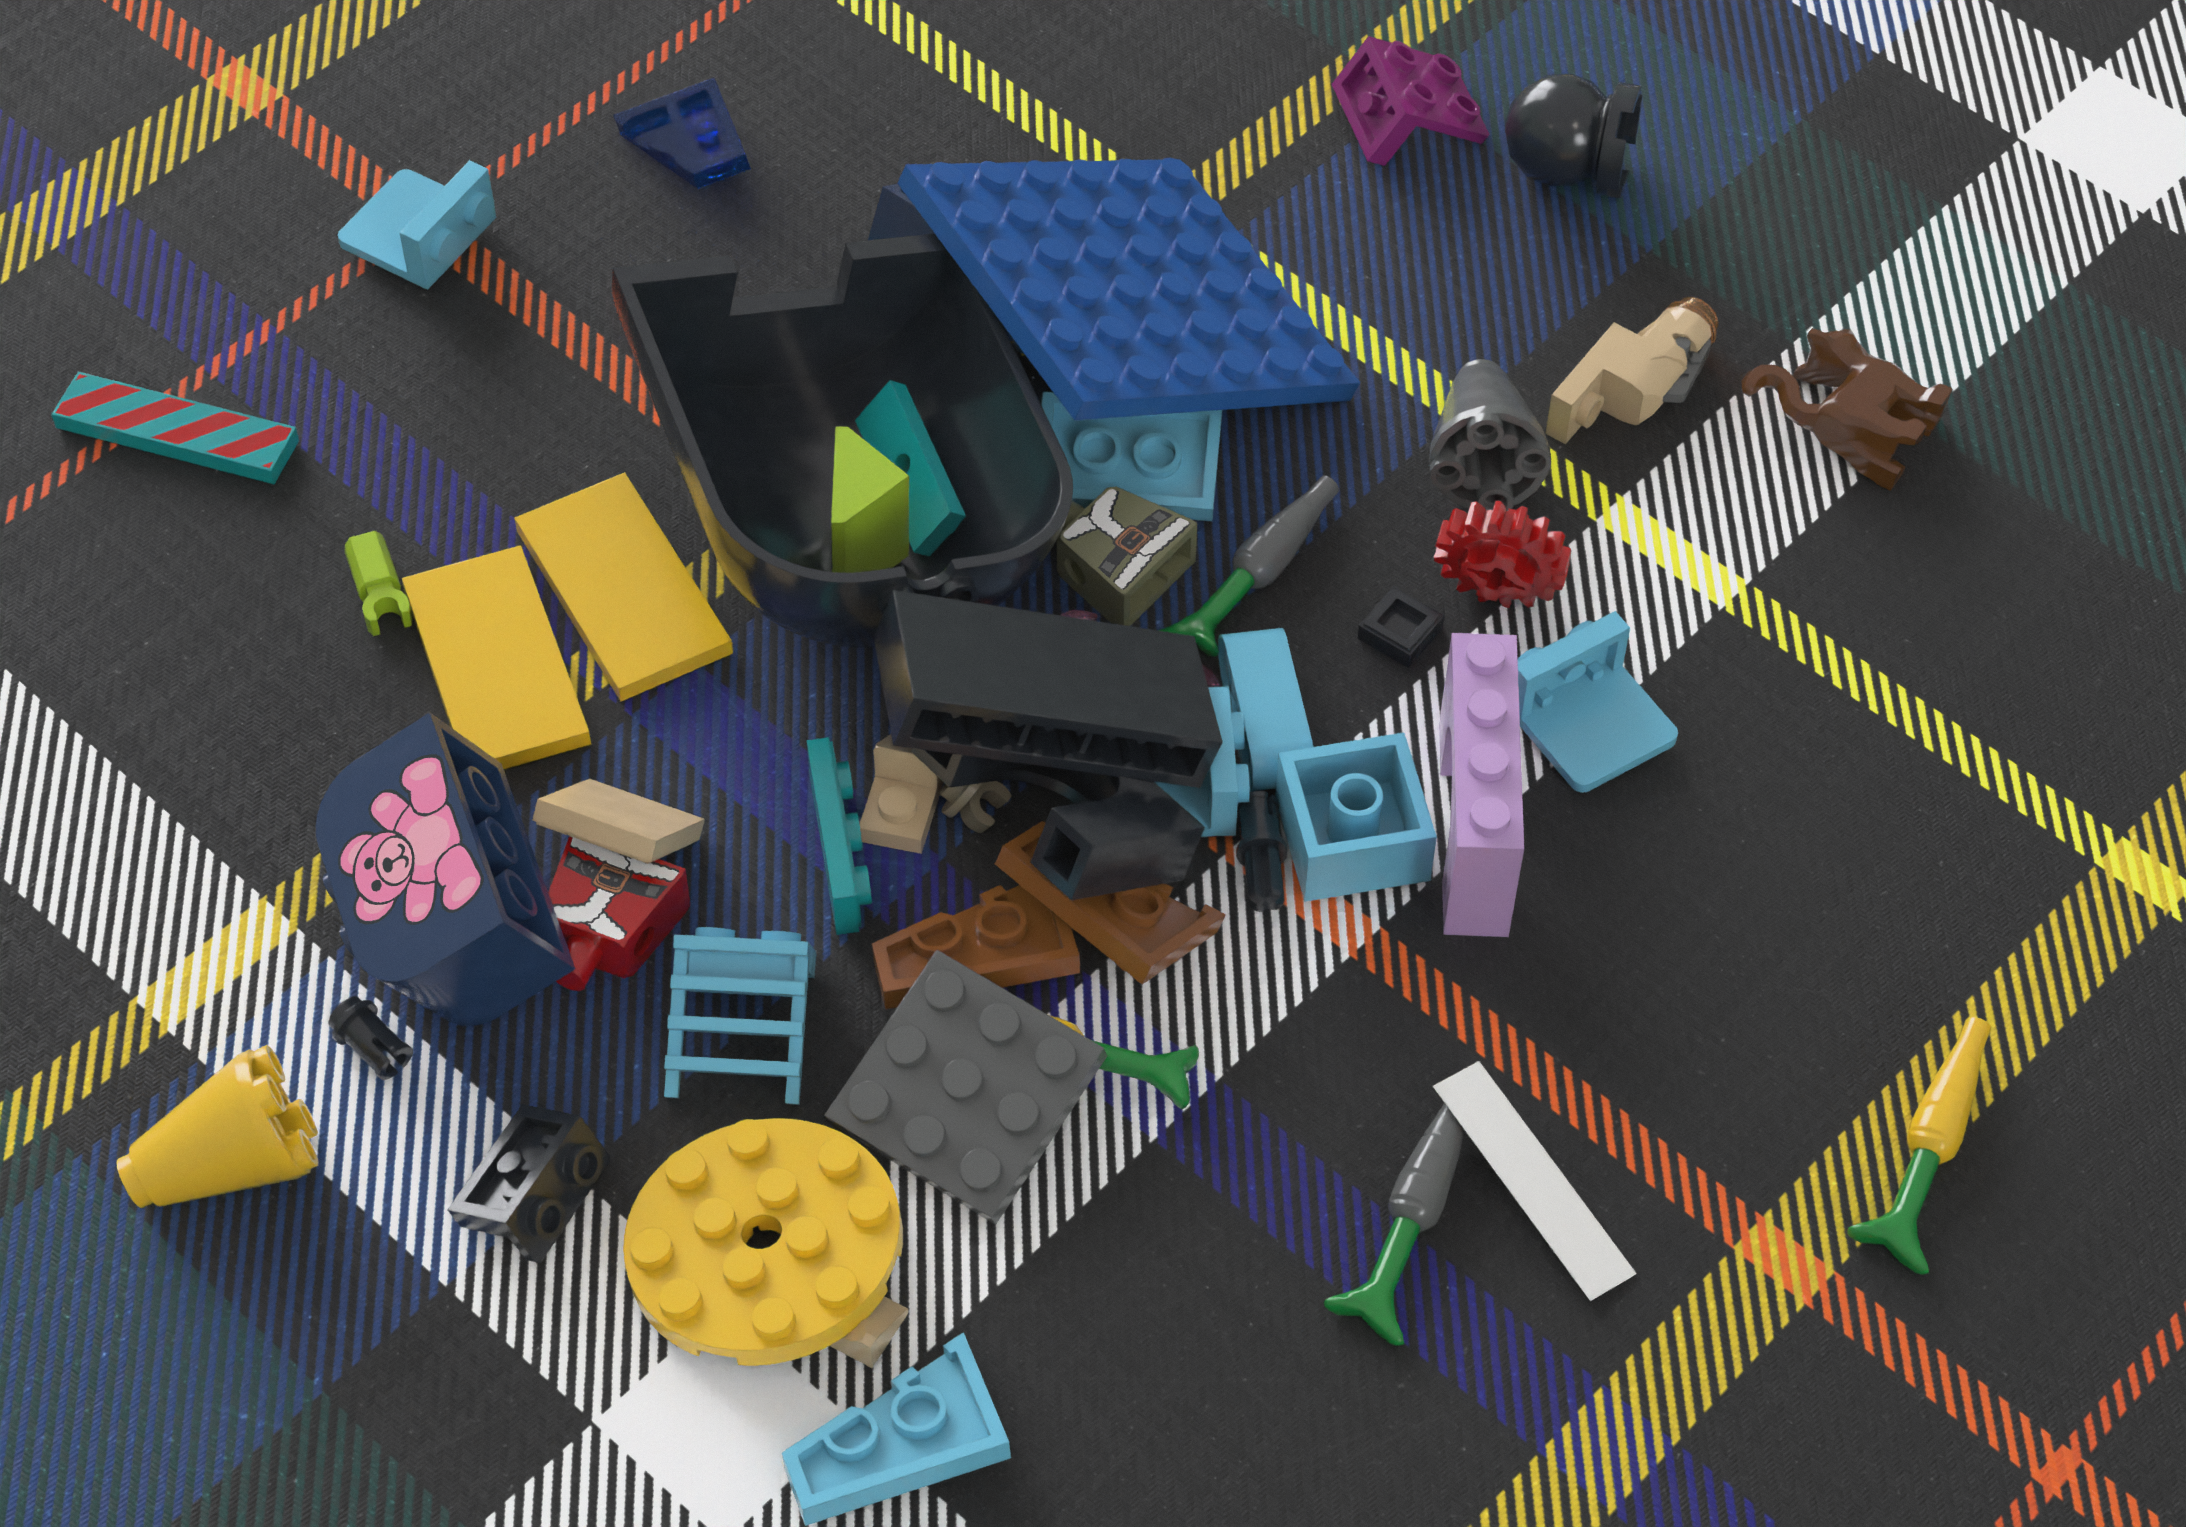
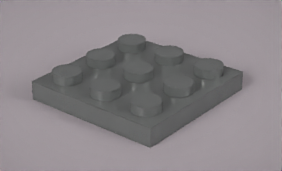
M936 950L824 1116L836 1128L996 1225L1099 1070L1107 1054L1102 1046L939 950Z

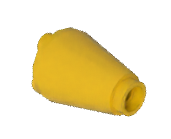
M265 1045L255 1051L249 1049L235 1056L133 1142L129 1147V1154L117 1159V1169L128 1195L139 1208H144L152 1203L162 1207L294 1180L310 1173L312 1168L318 1166L316 1152L309 1140L318 1135L314 1119L303 1100L297 1099L293 1102L289 1100L281 1085L286 1080L282 1065L269 1045Z

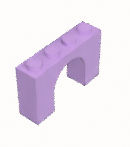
M1452 633L1439 721L1440 775L1452 776L1450 828L1442 879L1443 935L1509 937L1524 853L1517 635Z

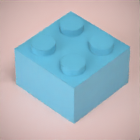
M1404 732L1278 753L1275 797L1279 803V814L1304 902L1431 881L1437 836Z

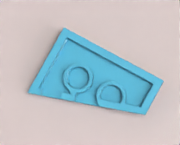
M964 1332L943 1345L944 1354L918 1372L912 1366L891 1380L892 1389L863 1408L851 1406L782 1452L784 1469L805 1526L1011 1458L1009 1440Z

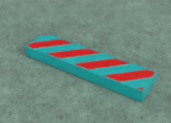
M79 371L51 414L55 427L58 429L271 484L276 483L299 442L297 429L294 426Z

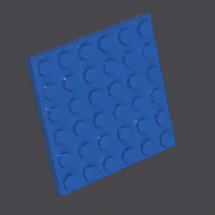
M1079 159L1059 162L1032 160L1029 162L1007 163L984 161L982 163L956 164L936 162L934 164H906L897 184L1074 421L1351 401L1360 385V381L1344 363L1342 355L1326 341L1314 326L1311 317L1297 305L1282 286L1281 280L1267 268L1252 249L1249 240L1238 232L1222 212L1219 203L1208 195L1193 176L1189 166L1180 159H1120L1111 161H1086Z

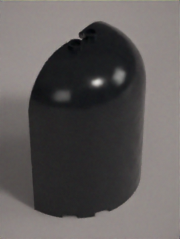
M935 233L845 243L836 287L733 298L738 271L731 255L613 268L612 293L618 318L712 551L726 577L752 607L777 625L797 635L822 643L841 647L875 648L874 636L893 590L998 606L1025 583L1050 552L1064 526L1072 503L1073 479L1070 466L1003 324ZM890 380L905 384L966 517L930 557L913 552L909 543V556L893 568L855 573L832 572L831 518L836 427H849L862 438L855 422L856 418Z

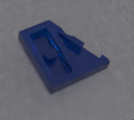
M714 77L613 115L622 137L697 189L751 169Z

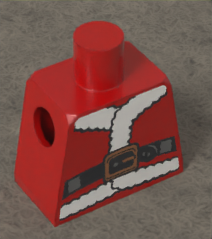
M569 836L548 894L576 969L556 982L567 989L581 991L585 988L596 968L621 978L634 976L685 915L691 905L686 869L660 859L647 864Z

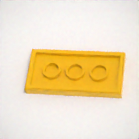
M625 472L514 518L519 536L620 702L733 654L731 638Z
M521 545L402 578L404 591L408 597L411 612L452 729L502 763L503 769L591 745L586 721Z

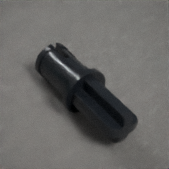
M1264 791L1250 792L1249 802L1238 803L1237 808L1241 828V841L1236 848V858L1245 867L1247 896L1249 897L1250 907L1257 912H1263L1267 909L1277 910L1283 905L1284 891L1281 864L1287 858L1288 853L1287 844L1281 838L1279 832L1278 800L1274 795L1268 798V793Z

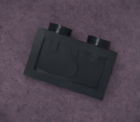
M522 1104L447 1211L460 1227L507 1237L527 1261L540 1263L610 1163V1155L581 1116Z

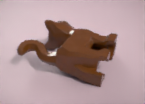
M1812 328L1807 335L1811 347L1807 362L1797 367L1793 376L1786 369L1776 365H1760L1746 373L1741 380L1743 394L1750 397L1761 388L1769 387L1775 389L1778 392L1782 409L1789 419L1813 432L1822 445L1842 456L1859 473L1889 491L1892 490L1906 468L1895 459H1892L1895 451L1900 444L1918 445L1923 435L1930 436L1940 422L1953 388L1941 383L1930 388L1918 384L1895 363L1868 354L1858 342L1852 330L1849 329L1822 332ZM1797 380L1809 384L1838 388L1821 404H1808L1803 401Z

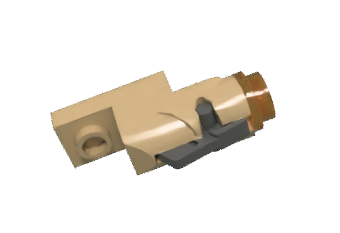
M1686 297L1668 305L1657 320L1638 334L1613 323L1552 394L1545 434L1566 444L1581 426L1585 428L1590 427L1600 411L1620 421L1638 425L1652 416L1663 402L1681 403L1685 401L1709 356L1710 347L1716 339V330L1719 323L1714 310L1698 298Z

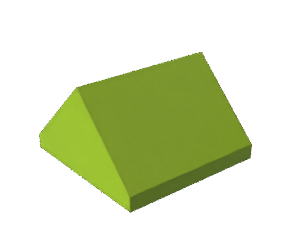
M836 427L831 518L832 572L855 573L893 568L909 556V475L849 427Z

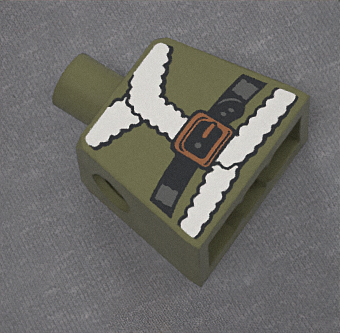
M1119 487L1106 488L1086 508L1072 500L1066 521L1057 538V572L1071 588L1111 624L1131 626L1196 562L1197 523L1188 517Z

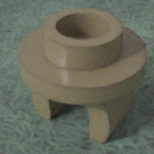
M997 781L952 788L945 784L940 791V795L947 800L942 808V813L948 818H952L960 811L965 825L978 833L984 832L995 822L989 814L982 810L980 798L987 800L997 809L1011 798L1009 790Z

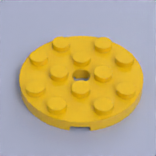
M780 1118L746 1119L717 1129L690 1142L670 1155L651 1175L640 1190L627 1219L623 1246L624 1262L629 1282L640 1310L648 1322L672 1344L698 1357L701 1351L714 1355L736 1358L738 1365H771L792 1361L820 1351L845 1337L862 1320L870 1316L888 1292L886 1283L895 1266L897 1256L901 1257L903 1226L897 1196L886 1171L878 1160L854 1139L837 1130L809 1121ZM756 1226L761 1231L773 1230L781 1234L776 1243L764 1249H755L746 1245L748 1239L754 1234L753 1228Z

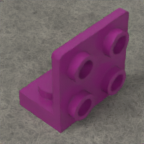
M1368 36L1331 84L1368 162L1385 166L1416 126L1480 144L1489 136V132L1480 116V108L1471 98L1461 78L1459 66L1451 58L1443 54L1432 55L1411 49L1408 45L1399 41L1391 43Z

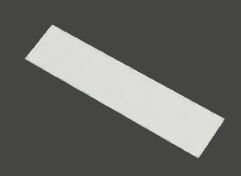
M1480 1061L1433 1086L1590 1301L1637 1274Z

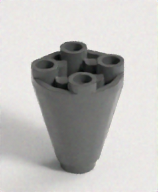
M1485 359L1473 360L1459 370L1452 382L1430 444V479L1432 484L1452 503L1470 508L1471 502L1477 501L1486 510H1493L1495 501H1502L1506 511H1508L1509 508L1512 509L1514 505L1520 504L1535 493L1541 486L1551 468L1550 446L1541 425L1508 374L1493 361Z

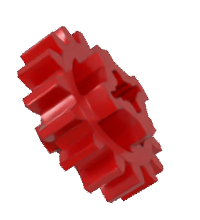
M1476 501L1471 502L1468 513L1455 508L1452 510L1450 520H1443L1435 545L1437 548L1434 562L1443 564L1441 571L1443 578L1459 579L1456 588L1459 592L1473 589L1477 591L1478 601H1497L1499 598L1501 605L1510 608L1512 599H1519L1522 604L1529 608L1534 606L1536 596L1549 602L1553 599L1555 589H1563L1572 550L1569 547L1563 546L1565 534L1562 531H1547L1550 521L1547 517H1541L1533 521L1527 515V507L1521 506L1517 510L1509 508L1506 511L1502 501H1495L1493 510H1486Z

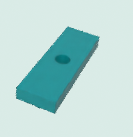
M890 380L856 418L855 422L862 438L909 475V543L913 552L930 557L941 543L957 529L966 515L906 385Z
M829 737L806 740L810 781L836 935L859 932V927H862L860 906L872 904L867 865L854 867L852 852L863 851L858 813L845 814L843 800L853 799L848 760L836 762L833 741L830 742Z

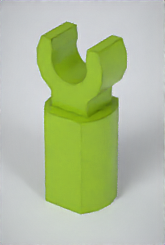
M371 531L349 537L345 544V555L359 597L363 602L362 610L368 631L373 636L380 635L378 619L382 614L388 612L400 615L405 628L412 626L413 616L408 597L400 591L401 585L383 535L377 531Z

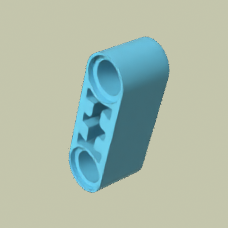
M1283 628L1221 634L1218 639L1220 674L1223 687L1229 686L1231 712H1243L1244 750H1238L1241 764L1248 765L1249 791L1276 789L1278 753L1313 747L1286 633Z

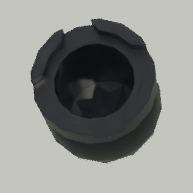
M1574 74L1543 76L1526 87L1510 105L1505 119V133L1510 157L1527 177L1549 186H1574L1592 177L1597 181L1596 193L1598 195L1621 198L1630 171L1622 169L1626 143H1636L1643 97L1640 94L1642 86L1618 82L1614 94H1609L1606 97L1592 81Z

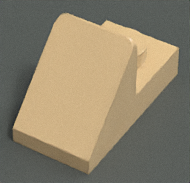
M890 734L875 744L873 750L875 778L860 821L862 842L922 854L944 782L911 752L912 748L893 746L892 735Z

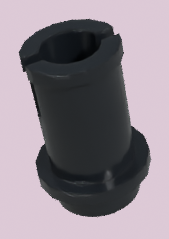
M357 996L350 997L340 1003L329 1017L328 1024L333 1029L332 1038L340 1045L348 1044L375 1071V1074L380 1079L387 1080L398 1074V1071L390 1064L391 1061L382 1052L387 1051L404 1068L412 1057L413 1049L403 1042L377 1016L378 1008L372 1001H362Z

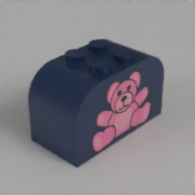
M429 712L353 761L333 780L321 801L316 820L317 843L327 871L323 875V883L330 897L338 905L344 924L340 927L341 939L361 968L369 975L450 1023L461 1026H476L498 1018L576 969L502 763Z

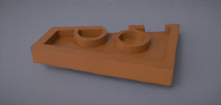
M1043 821L1003 845L995 862L996 866L1015 880L1023 889L1031 893L1064 920L1073 930L1081 934L1142 985L1216 934L1226 914L1207 904L1204 905L1201 912H1198L1170 898L1173 887L1167 884L1070 900L1030 863L1045 826Z
M1001 885L979 894L980 903L953 916L942 912L937 913L872 943L873 961L885 1009L899 1006L936 950L1002 988L1080 973V955L1072 929L1064 920L1020 885L1008 891H1005Z

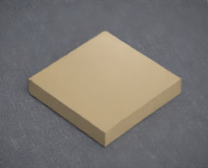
M587 779L537 799L532 820L537 825L649 864L700 840L705 819L604 783Z

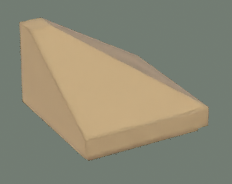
M884 1296L868 1318L862 1320L855 1329L830 1345V1347L873 1368L908 1315V1308Z

